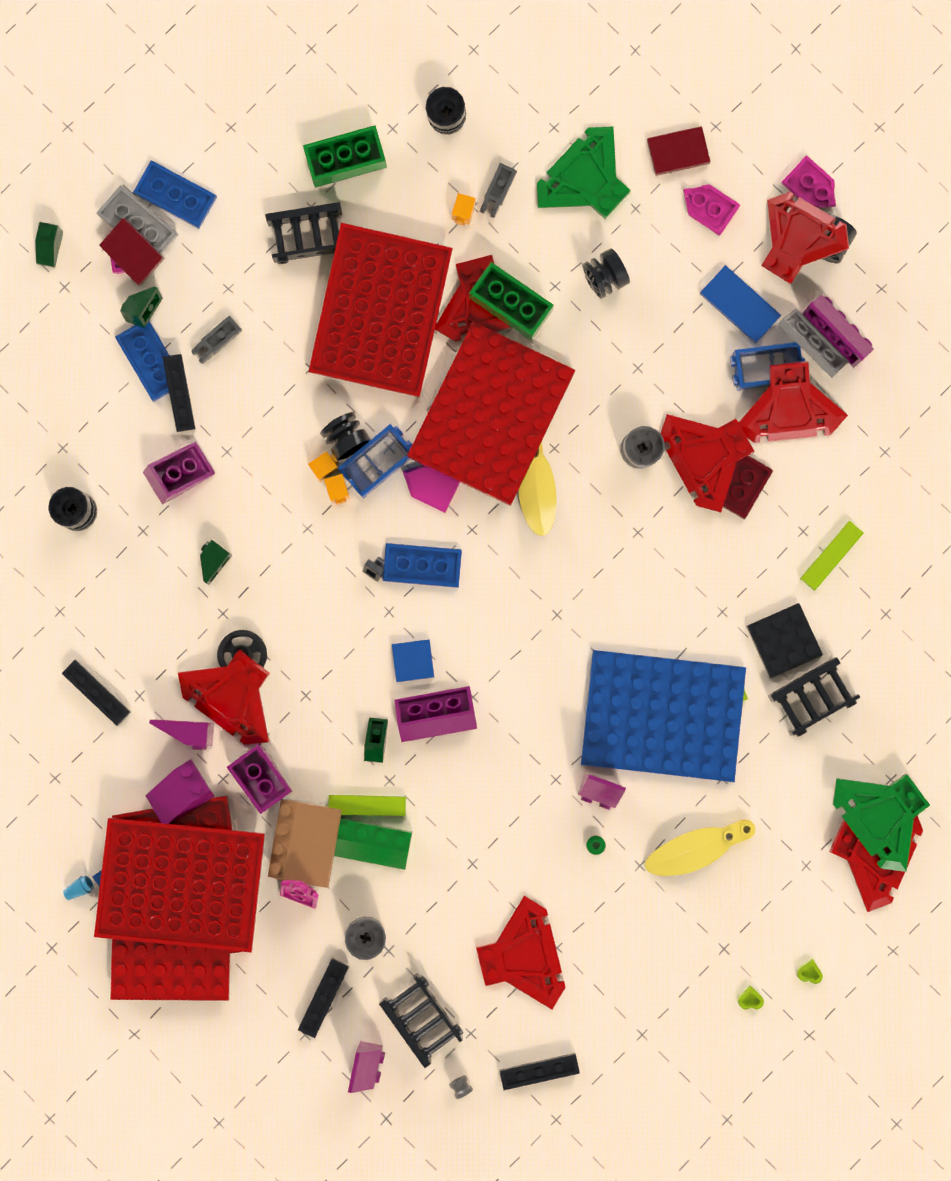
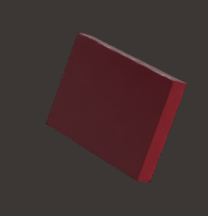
M702 126L647 138L655 176L711 163Z
M122 218L99 244L138 286H141L165 259L126 218Z
M750 456L738 461L723 508L745 520L774 470Z

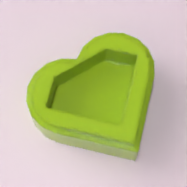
M813 959L800 966L796 972L797 977L803 982L810 981L813 984H818L823 979V974Z
M749 985L738 997V1005L745 1010L751 1007L757 1010L763 1007L764 999Z

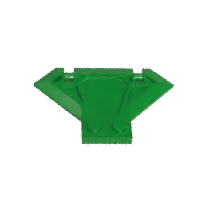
M614 126L588 127L584 131L587 138L584 141L578 138L546 172L549 179L544 181L541 178L537 182L538 208L591 206L599 215L606 219L630 194L631 190L616 177ZM592 142L596 144L593 148L590 147ZM556 182L558 186L554 189L551 186Z
M908 774L902 775L889 786L836 778L832 804L836 810L840 807L844 809L845 813L842 815V818L871 856L877 854L880 857V860L876 862L877 865L882 869L907 872L914 818L930 806ZM851 799L855 804L853 807L848 803ZM886 846L890 850L887 854L883 850Z

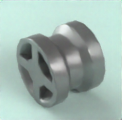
M466 1075L458 1077L449 1083L450 1088L455 1092L454 1096L456 1099H460L473 1091L472 1086L467 1083L468 1078Z

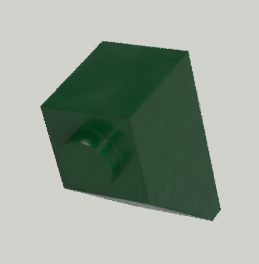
M39 222L35 239L36 264L56 267L63 231L58 225Z
M153 286L128 296L127 300L122 304L120 312L126 322L145 328L163 297L158 288Z
M213 540L207 541L202 546V553L200 554L203 582L208 585L212 583L233 556Z
M369 717L364 744V761L383 763L388 719Z

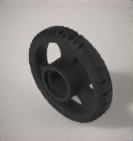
M248 630L233 631L220 642L217 650V659L220 667L228 666L225 662L224 653L230 652L233 659L239 650L244 649L247 652V656L251 659L253 658V653L260 652L258 664L264 668L267 661V648L264 641L254 632ZM243 636L249 637L253 641L250 646H234L232 640Z

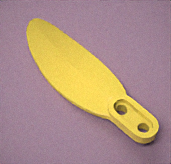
M542 442L518 490L524 518L529 528L539 536H544L550 532L555 520L557 503L554 476L550 464L543 454Z
M742 819L722 828L707 827L687 832L656 849L646 859L645 868L649 873L659 876L682 875L697 871L719 859L731 846L751 838L755 834V825L750 820ZM745 826H748L749 831L747 833L743 831V828ZM727 833L731 834L730 840L726 839Z

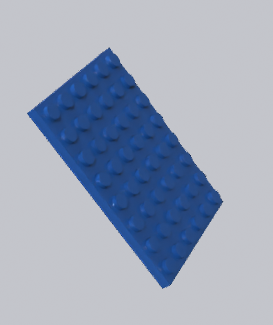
M593 650L581 765L735 782L746 667Z

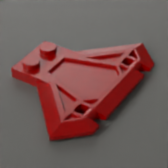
M791 192L767 200L772 248L761 265L789 284H792L803 265L849 249L847 225L840 221L837 226L834 225L836 218L800 197L796 202L793 201L795 194Z
M492 255L456 264L460 285L435 328L436 331L455 342L462 340L461 335L468 332L473 321L495 332L512 328L469 299V292L491 262L494 263ZM465 322L466 326L458 327V323Z
M804 361L769 365L770 386L743 416L739 424L749 440L753 443H760V437L767 436V440L770 442L817 437V431L824 430V436L831 435L848 415L810 383L809 362ZM817 419H823V422L817 423ZM760 425H766V429H760Z
M666 414L661 435L664 442H668L671 447L666 452L689 493L695 491L698 497L693 500L696 506L721 513L736 463L755 452L736 418L716 428ZM677 436H679L680 440L682 441L678 444L674 439ZM705 485L709 490L706 493H704L703 489L701 488Z
M239 650L228 666L178 672L183 699L187 702L190 698L196 701L194 705L196 709L232 736L236 732L241 735L240 742L242 744L250 745L269 742L259 691L270 675L266 669ZM241 725H245L248 729H244Z
M918 815L913 821L908 865L917 847V843L913 842L915 834L921 836L923 833ZM843 819L829 852L848 861L867 912L891 904L894 897L889 895L892 887L898 890L905 872L880 868L876 863L880 860V857L877 854L871 856ZM887 846L883 849L886 854L890 852ZM881 883H884L885 885L883 887V890L880 891V885Z
M523 896L497 941L476 947L485 986L507 982L553 1010L566 986L564 981L558 982L557 974L562 973L551 925L550 923L544 924L543 917L548 916V912L543 906ZM535 919L537 926L532 927L530 920ZM549 977L551 983L546 984L544 978Z

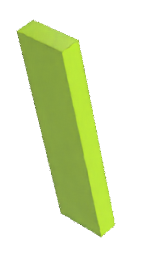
M848 521L800 577V580L815 591L864 532L851 521Z
M329 795L328 807L342 810L341 815L406 816V796Z

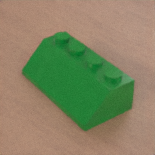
M340 818L334 856L406 870L413 831Z

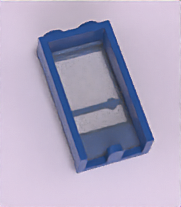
M796 342L734 350L732 356H730V365L734 367L735 374L732 376L733 385L737 386V391L769 387V365L804 362L805 358H802L801 347Z
M389 424L338 467L341 474H343L363 499L410 460L407 454L412 443L409 440L406 442L401 437L404 434L397 426L393 427Z

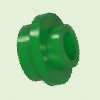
M594 835L587 840L586 847L591 854L599 855L604 852L606 843L602 837ZM594 842H599L600 846L598 849L593 848Z

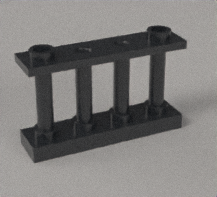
M340 202L265 214L268 227L272 226L275 233L278 253L271 254L274 263L286 264L289 260L327 254L334 255L339 234L337 218L339 215H343ZM327 217L330 219L334 244L322 246L319 220L320 218ZM309 220L311 222L314 248L304 249L300 228L301 221ZM290 223L293 226L296 250L285 252L281 227L283 224Z
M838 657L828 660L767 695L771 702L777 701V703L781 704L795 728L789 732L790 736L796 735L799 737L805 734L808 727L845 706L848 709L856 705V700L861 698L859 694L850 695L836 671L838 670L836 666L841 664ZM824 673L830 674L844 698V701L837 705L833 704L820 681V676ZM808 682L815 686L828 709L819 715L803 690L805 689L803 685ZM792 691L798 695L811 720L802 725L787 701V694Z
M417 973L414 975L415 984L393 1000H388L387 997H384L379 1001V1005L425 1069L431 1064L432 1060L430 1058L434 1052L455 1037L460 1043L463 1041L462 1034L464 1032L458 1024L454 1025L427 987L429 983L423 975L420 977ZM422 989L428 999L405 1016H400L396 1011L398 1009L397 1006ZM433 1005L439 1015L416 1032H411L408 1028L409 1022ZM444 1021L451 1031L428 1048H423L419 1043L421 1041L420 1038Z

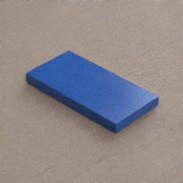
M152 160L149 162L133 191L134 195L200 229L217 199L216 194Z
M726 265L699 293L755 344L781 317L778 311Z
M150 321L145 328L134 325L115 336L151 400L155 402L169 394L163 357L170 355Z
M386 543L382 581L459 588L462 550Z

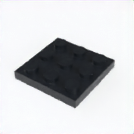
M800 603L746 626L769 679L823 656Z

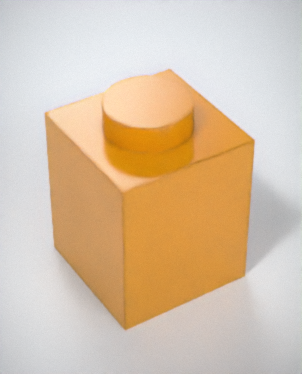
M460 193L457 194L451 214L452 220L456 224L470 225L476 206V198Z
M326 451L308 463V465L321 482L338 471L337 464L339 462L333 454L329 455Z
M343 474L324 479L331 503L339 505L347 502L346 499L350 498Z

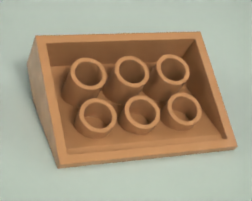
M281 799L268 877L284 881H303L307 885L329 888L342 810L297 800Z

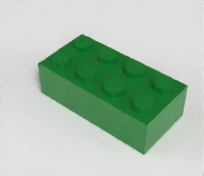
M376 125L303 145L315 188L387 168Z
M492 262L469 292V299L531 341L554 309V304Z

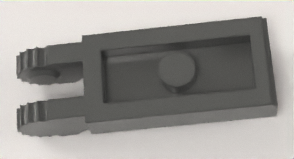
M502 163L499 164L484 196L485 199L480 208L481 213L484 214L489 201H492L496 204L491 211L490 217H496L500 205L502 206L517 174V170Z
M229 315L204 336L201 342L192 349L191 353L196 355L206 346L209 350L199 359V362L204 364L212 355L218 353L243 330Z

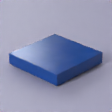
M430 639L392 644L396 682L435 678Z

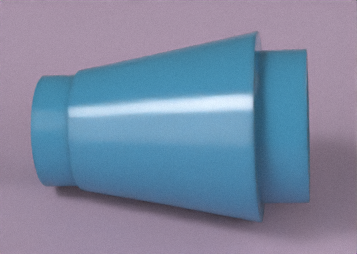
M87 875L84 877L80 876L63 890L64 897L67 900L89 894L94 889L93 882Z

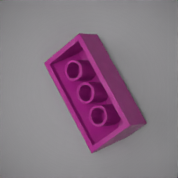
M821 294L803 311L802 314L848 360V363L853 368L874 350L871 341L859 334V329L846 320V316L842 311L836 310L833 302L828 297H824Z
M470 686L394 700L401 743L478 729Z

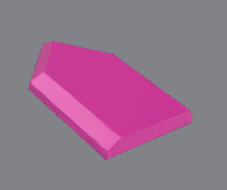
M807 155L781 182L797 198L800 197L817 208L836 207L834 179Z
M710 184L683 189L688 216L719 236L741 206Z
M424 465L402 471L411 497L446 513L460 482Z
M285 880L281 883L280 896L316 909L319 897L316 890L303 881Z

